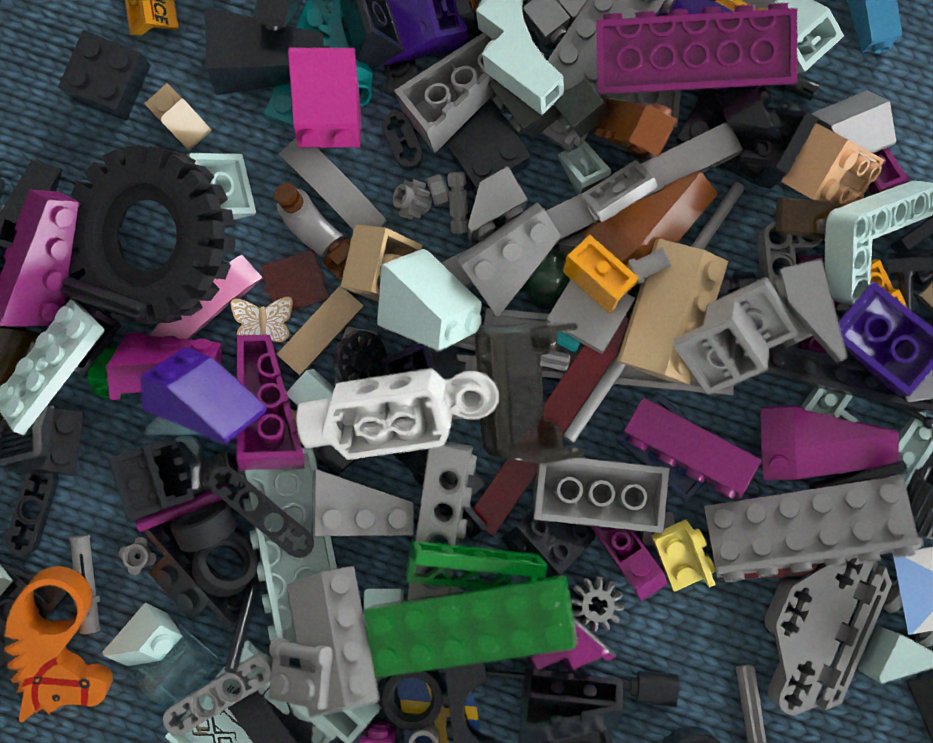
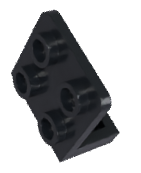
M532 510L521 522L503 535L501 539L507 545L509 551L539 554L547 564L545 578L562 575L594 541L596 535L589 525L536 520Z

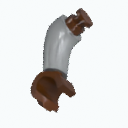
M282 183L275 189L274 198L278 202L277 211L284 224L302 243L324 258V265L342 283L351 240H344V236L325 219L305 191L296 189L291 183Z

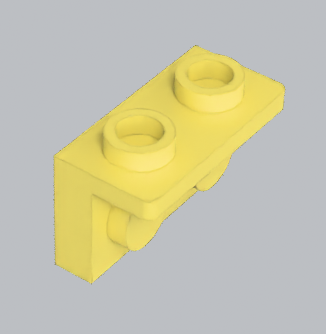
M683 520L665 528L663 533L656 532L651 535L669 585L674 592L702 579L709 588L715 585L712 573L716 572L710 556L704 554L702 548L706 547L707 544L699 528L694 530L687 520Z

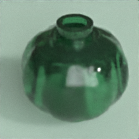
M551 249L520 289V292L526 291L533 303L540 307L553 308L571 280L563 272L566 262L564 253Z

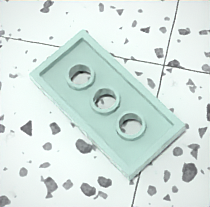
M70 299L66 306L58 310L55 320L49 328L38 336L35 346L29 354L18 362L15 372L6 383L0 386V413L11 429L23 436L104 332V329L88 311L73 299Z

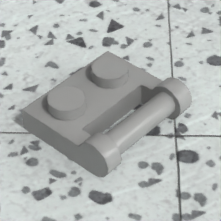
M278 637L273 639L269 648L273 662L268 699L317 710L327 709L333 659L332 649L321 645L313 648L291 644L287 639ZM289 658L312 661L315 665V670L289 666Z

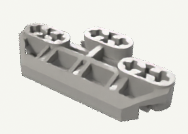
M859 558L845 559L848 562L847 565L826 568L825 563H821L819 568L800 579L793 577L785 578L778 585L764 620L767 630L775 635L780 657L767 694L770 702L785 713L796 716L817 706L827 710L842 704L892 585L886 567L878 565L877 561L860 563ZM870 571H872V574L867 585L859 582L860 580L866 582ZM837 574L840 575L839 580H836ZM796 590L800 592L798 598L794 596ZM857 599H859L860 602H859V605H858V607H857V609H856V612H855V614H854V616H853V619H852V621H851V623H850V626H847V625H845V624H842V622H844V623H846V624L849 623L850 618H851V616H852V613H853V611H854V609H855V606H856V604H857V602H858ZM787 605L795 608L794 612L787 610ZM783 620L787 621L785 627L781 626ZM835 638H836V639H839V640H841V641H843V642H842V645H841V647H840V649H839V652H838V654H837V656H836V659H835V661H834V664H833V666H832V668H831V667H828V666L831 665V663H832V661H833V658H834V656H835V654H836V651H837V649H838V647H839V644H840L839 641L835 640ZM799 663L802 664L801 669L797 668ZM791 678L797 681L796 685L790 682ZM817 680L822 681V682L825 683V685H824V687H823V690H822V692H821V694H820L819 697H817V696H818L819 691H820V689H821V687H822V684L819 683V682H817Z

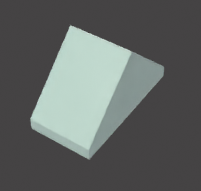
M586 141L579 147L574 146L571 152L566 150L558 154L559 160L577 195L591 189L612 174L610 168Z

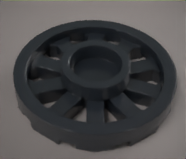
M352 331L345 335L346 337L337 344L336 355L333 356V368L336 370L337 379L341 383L359 380V378L360 380L368 379L367 373H370L371 378L381 377L384 373L381 359L386 358V350L381 339L369 331ZM377 349L378 352L374 355L373 352ZM344 353L348 356V358H343ZM375 362L378 364L377 368H374Z

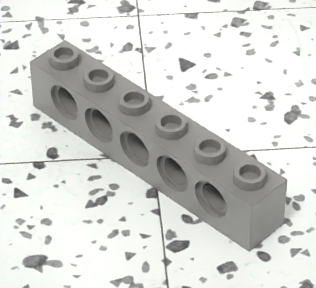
M445 441L444 446L429 448L416 541L435 543L433 536L443 535L448 540L449 545L458 546L459 538H465L467 519H462L464 507H469L472 495V488L467 487L468 475H474L477 456L472 455V445ZM444 471L454 472L458 478V483L454 485L447 484L443 480L442 473ZM438 504H449L453 509V515H442L438 510ZM416 565L415 573L428 574L429 567L432 566ZM453 568L445 569L450 577L454 576ZM410 582L407 600L457 592L458 587Z

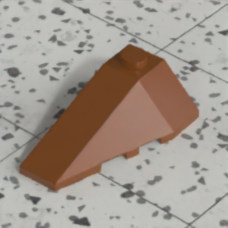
M697 170L665 185L663 190L653 195L636 200L635 203L625 207L615 216L603 222L598 219L582 234L585 238L591 235L626 266L629 264L628 261L633 258L637 261L651 254L655 239L677 243L718 193L703 173Z

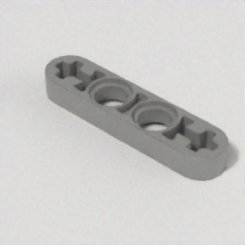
M262 653L253 655L239 664L236 674L225 672L178 700L163 716L165 728L174 735L184 734L262 688L271 680L273 659ZM256 666H263L266 671L263 674L258 673L248 680L246 675ZM226 679L237 680L240 684V692L238 694H232L226 690ZM202 694L210 696L214 702L213 709L206 710L202 708L199 704V696ZM190 708L192 713L184 721L180 720L177 722L174 717L176 715H181Z

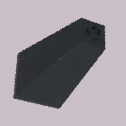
M204 8L207 71L216 95L290 84L289 48H330V46H324L322 33L292 26H286L279 30H270L264 28L263 24L253 23L252 17L213 8Z

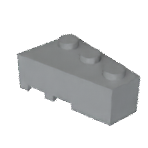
M535 203L457 258L498 318L560 239L561 234L544 208Z

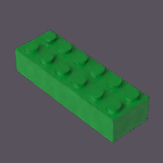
M566 575L377 604L364 610L375 678L575 649L578 643Z

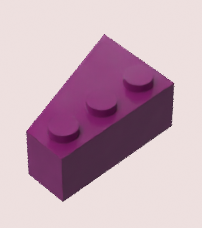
M144 333L126 334L107 365L110 400L121 399L120 394L141 392L140 376L184 347L210 356L222 366L221 343L210 342L207 339L189 340L179 339L175 336H148Z

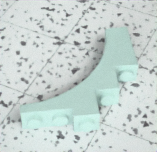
M482 0L476 9L478 28L493 39L486 45L482 53L485 72L539 114L543 115L564 94L563 75L544 58L532 41L523 19V0Z

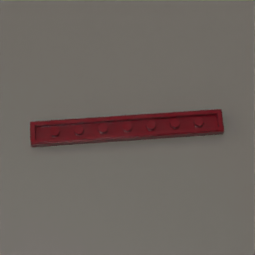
M627 316L624 317L603 354L596 352L586 345L582 347L473 508V511L487 525L484 530L493 536L535 476L540 454H550L620 351L630 318Z

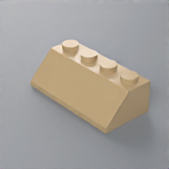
M655 239L651 253L663 247L671 267H667L644 278L645 282L641 283L617 362L665 381L690 385L693 374L673 347L674 339L704 325L707 305L717 300L728 261L703 249L663 239Z

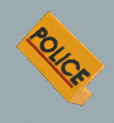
M125 0L131 35L142 36L153 27L170 30L178 29L174 0Z

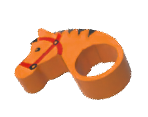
M54 566L38 572L16 599L7 618L5 655L11 682L19 698L22 700L19 714L20 722H24L34 712L49 716L52 711L57 710L63 705L96 706L104 700L113 682V673L107 666L103 664L88 665L80 656L66 648V645L88 615L93 603L92 589L88 581L79 572L68 567ZM53 585L66 590L76 602L77 616L66 621L53 620L51 622L44 619L38 614L39 610L34 602V589L40 586Z

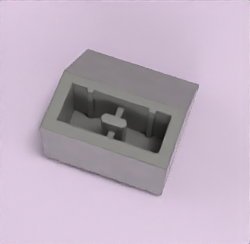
M508 166L479 184L468 224V239L470 243L477 240L479 242L495 232L494 230L505 225L526 209L528 199Z

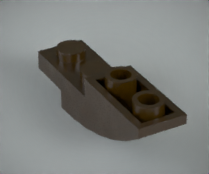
M777 198V210L775 212L776 231L811 240L825 239L826 221L829 214L834 209L845 204L806 199Z

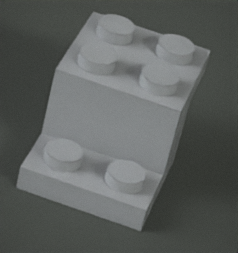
M766 277L708 304L704 325L675 338L673 347L707 395H710L767 371L769 348L799 336L800 327Z

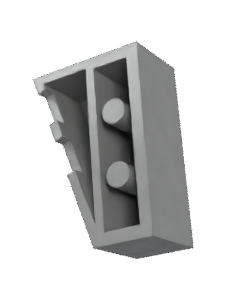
M315 469L313 470L312 535H413V502Z

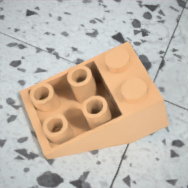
M816 123L790 171L781 182L812 200L847 205L864 199V192L869 184L878 178L884 159Z

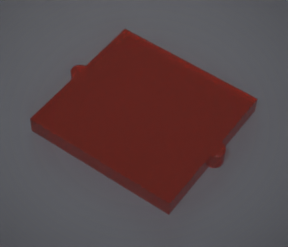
M313 250L261 266L267 285L265 292L270 295L272 303L283 297H291L293 300V311L328 299L322 279L324 273L319 269Z

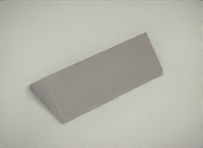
M540 454L533 484L534 519L663 533L669 468Z

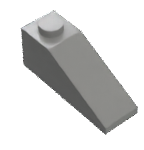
M819 259L780 269L778 273L779 279H775L774 284L781 299L784 298L786 307L836 362L846 359L847 355L822 260Z

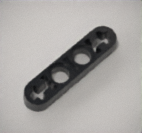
M228 466L217 467L211 472L209 476L211 490L279 547L295 558H303L311 553L314 548V539L310 532L239 473ZM228 472L232 475L229 481L235 487L238 486L239 482L245 485L244 488L237 492L233 501L227 498V495L232 493L227 487H222L220 490L216 488L215 485L218 482L215 478L216 474L224 475ZM252 492L258 497L256 509L245 511L240 507L239 499L242 494ZM271 513H278L283 518V526L277 532L268 531L264 524L265 518ZM290 523L295 526L290 531L296 537L306 536L304 543L307 545V548L304 551L297 549L294 552L291 549L294 544L287 537H285L283 543L278 540V537L286 532Z

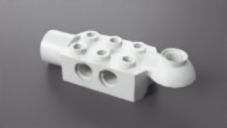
M433 369L336 383L332 398L302 402L298 405V432L306 448L332 445L347 460L444 446L447 439L452 415L456 414L465 419H479L488 416L495 410L499 402V392L495 383L488 376L478 371H465L448 380H444ZM473 390V391H476L477 393H469V392H467V391Z

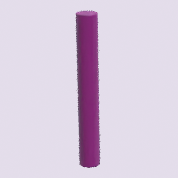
M228 484L217 488L220 490L222 487H227L231 491ZM211 490L183 504L135 520L138 531L141 532L222 499Z

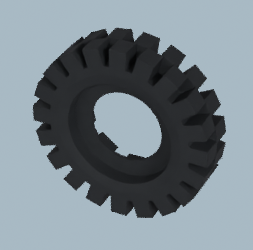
M134 145L125 146V151L115 149L103 155L105 164L94 162L84 172L91 183L77 181L71 193V196L81 202L77 211L76 231L74 232L72 249H76L77 254L71 256L69 273L83 275L79 281L142 302L147 306L146 317L138 321L95 307L102 313H111V318L133 323H170L182 320L181 316H192L203 308L200 301H211L220 288L213 282L214 279H226L231 264L222 260L223 253L234 254L235 237L225 236L224 229L235 226L232 210L223 209L220 206L228 200L222 186L211 183L215 176L205 166L195 164V159L174 151L152 146ZM144 200H152L163 205L171 214L176 226V245L171 257L163 266L152 271H141L132 267L124 259L121 243L118 240V228H121L127 210L135 203Z

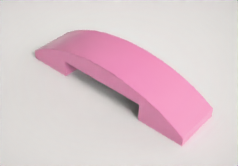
M241 254L229 262L231 267L226 279H214L213 282L220 290L211 301H200L203 307L192 316H181L182 320L159 323L149 336H175L179 339L192 340L191 338L231 303V300L237 297L239 299L242 298L263 277Z

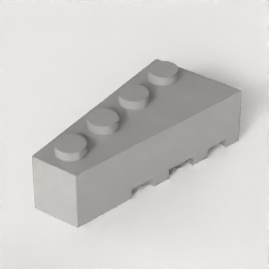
M485 33L477 36L394 90L403 113L408 117L411 124L434 153L495 93L488 84L494 78L484 70L482 53L486 45L493 40Z

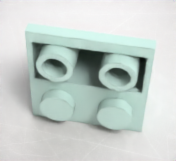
M776 0L774 2L788 3V8H797V74L805 72L844 37L830 9L814 0Z

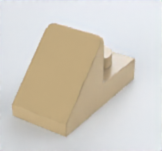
M168 83L144 103L188 151L211 131L209 126Z

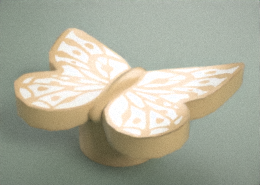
M283 297L274 301L266 308L264 306L258 308L254 304L241 299L231 300L233 316L238 323L242 324L237 331V335H270L273 342H285L289 337V330L284 323L291 317L292 298Z

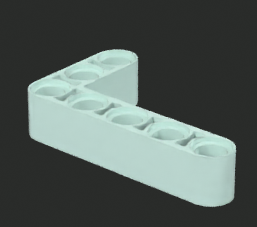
M913 180L836 208L829 214L825 231V275L832 301L853 305L870 285L872 239L933 215V183Z

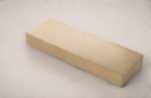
M340 285L277 355L297 374L302 376L362 311L364 305L346 289L341 288Z

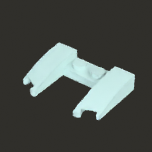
M815 387L801 405L807 411L823 415L824 413L832 414L836 418L855 423L858 421L844 410L853 397L851 395ZM917 411L918 413L926 417V413ZM913 416L898 434L899 460L905 461L907 473L896 476L903 475L906 488L915 469L923 467L933 451V428H924L922 422Z

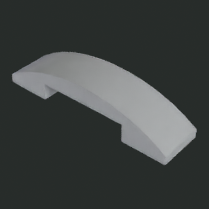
M295 138L278 154L353 231L355 224L382 227L387 222L374 205L317 147H297Z

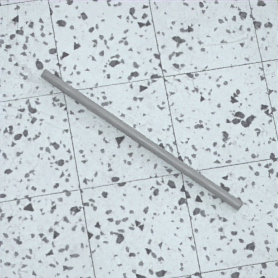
M733 183L691 247L705 249L744 191L745 187L741 183ZM619 353L564 433L563 437L569 442H575L625 368V364L617 362Z

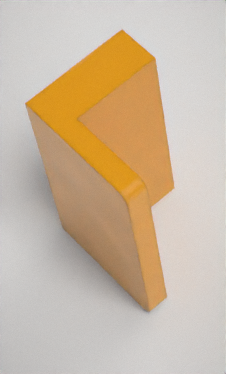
M591 235L586 237L567 256L563 272L608 313H611L616 308L618 301L639 279Z

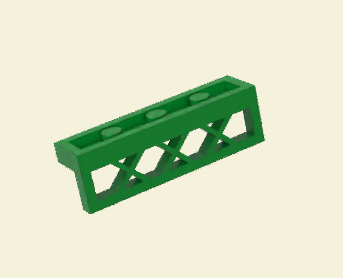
M412 541L405 579L406 582L480 589L512 584L513 582L509 575L528 576L527 581L537 580L538 577L545 578L547 564L539 554ZM416 565L436 567L428 574L415 573ZM453 568L468 571L458 578L450 577L445 569ZM481 571L500 574L492 580L487 581L482 580L480 576L477 574V572Z

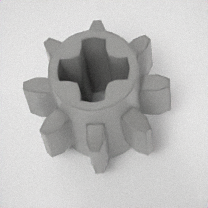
M413 179L411 182L405 180L404 184L397 186L393 194V204L396 208H400L399 216L411 220L413 217L420 219L421 215L429 211L432 204V196L429 191L425 190L426 183Z

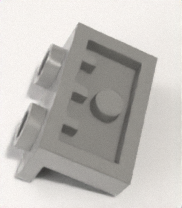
M635 160L581 194L591 216L595 220L599 219L603 222L615 216L619 211L636 200L645 197L649 192L657 188L658 185L654 176Z

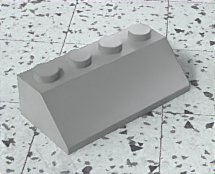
M354 566L320 572L288 584L287 588L297 645L313 648L321 645L330 647L333 652L327 709L317 710L308 708L309 718L375 704L379 697ZM299 659L301 668L315 670V665L312 661Z

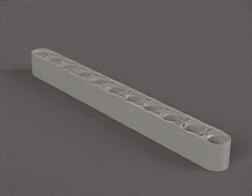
M723 123L660 154L658 157L642 163L641 165L654 176L658 185L657 188L649 192L645 197L663 190L665 185L697 170L704 173L742 153L744 150L729 123ZM581 194L546 211L561 234L560 239L554 246L588 229L597 221L591 216ZM464 252L441 262L467 289L474 286V283L457 258Z

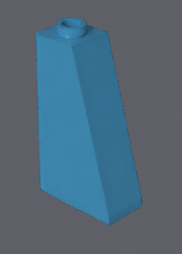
M847 0L861 52L873 50L877 54L891 49L893 43L902 35L897 0Z

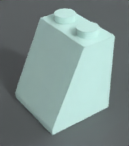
M421 249L382 264L377 325L438 351L478 332L481 324L480 311L482 302L428 250Z

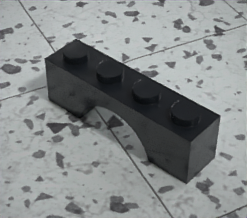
M486 662L439 668L440 676L446 675L447 688H442L444 708H450L451 720H446L448 741L453 740L454 743H495V737L483 734L471 724L465 709V702L469 694L487 679Z

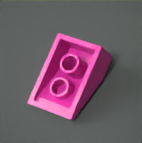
M289 48L293 122L297 147H360L362 116L355 48Z

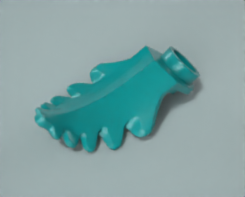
M333 0L332 3L326 5L330 12L321 15V18L327 24H320L318 30L328 35L323 38L324 46H330V48H351L353 43L350 34L342 23L344 15L340 6L341 0ZM356 59L360 105L363 107L370 101L372 96L373 73L367 64Z

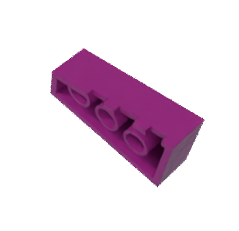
M29 190L15 227L17 231L12 246L7 247L4 255L6 262L0 275V326H50L55 320L58 310L64 306L65 296L61 293L60 289L62 281L68 279L79 201L61 192Z
M237 335V380L266 405V412L237 434L239 470L304 469L305 457L289 406L286 389L281 378L270 335Z
M644 397L624 430L625 435L630 438L628 443L644 452L646 448L658 454L656 458L671 467H674L675 464L686 470L685 474L701 483L706 481L716 487L715 490L730 499L735 498L739 501L742 499L761 463V459Z

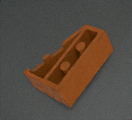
M608 98L605 104L611 114L597 124L591 133L646 160L658 157L677 121L676 118L670 116L672 110L658 103H653V106H649L647 104Z

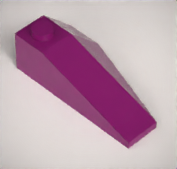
M795 405L761 407V444L764 480L803 479L869 469L900 461L898 431L860 421L855 423L836 418L832 414L824 413L823 415L807 411L805 408Z

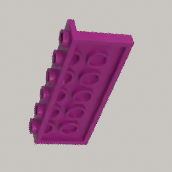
M788 3L769 4L768 10H755L754 5H740L734 7V12H721V7H707L701 9V14H688L687 9L669 10L668 16L656 17L654 11L636 12L635 18L623 19L621 13L604 14L603 20H596L598 95L797 83V8H788Z

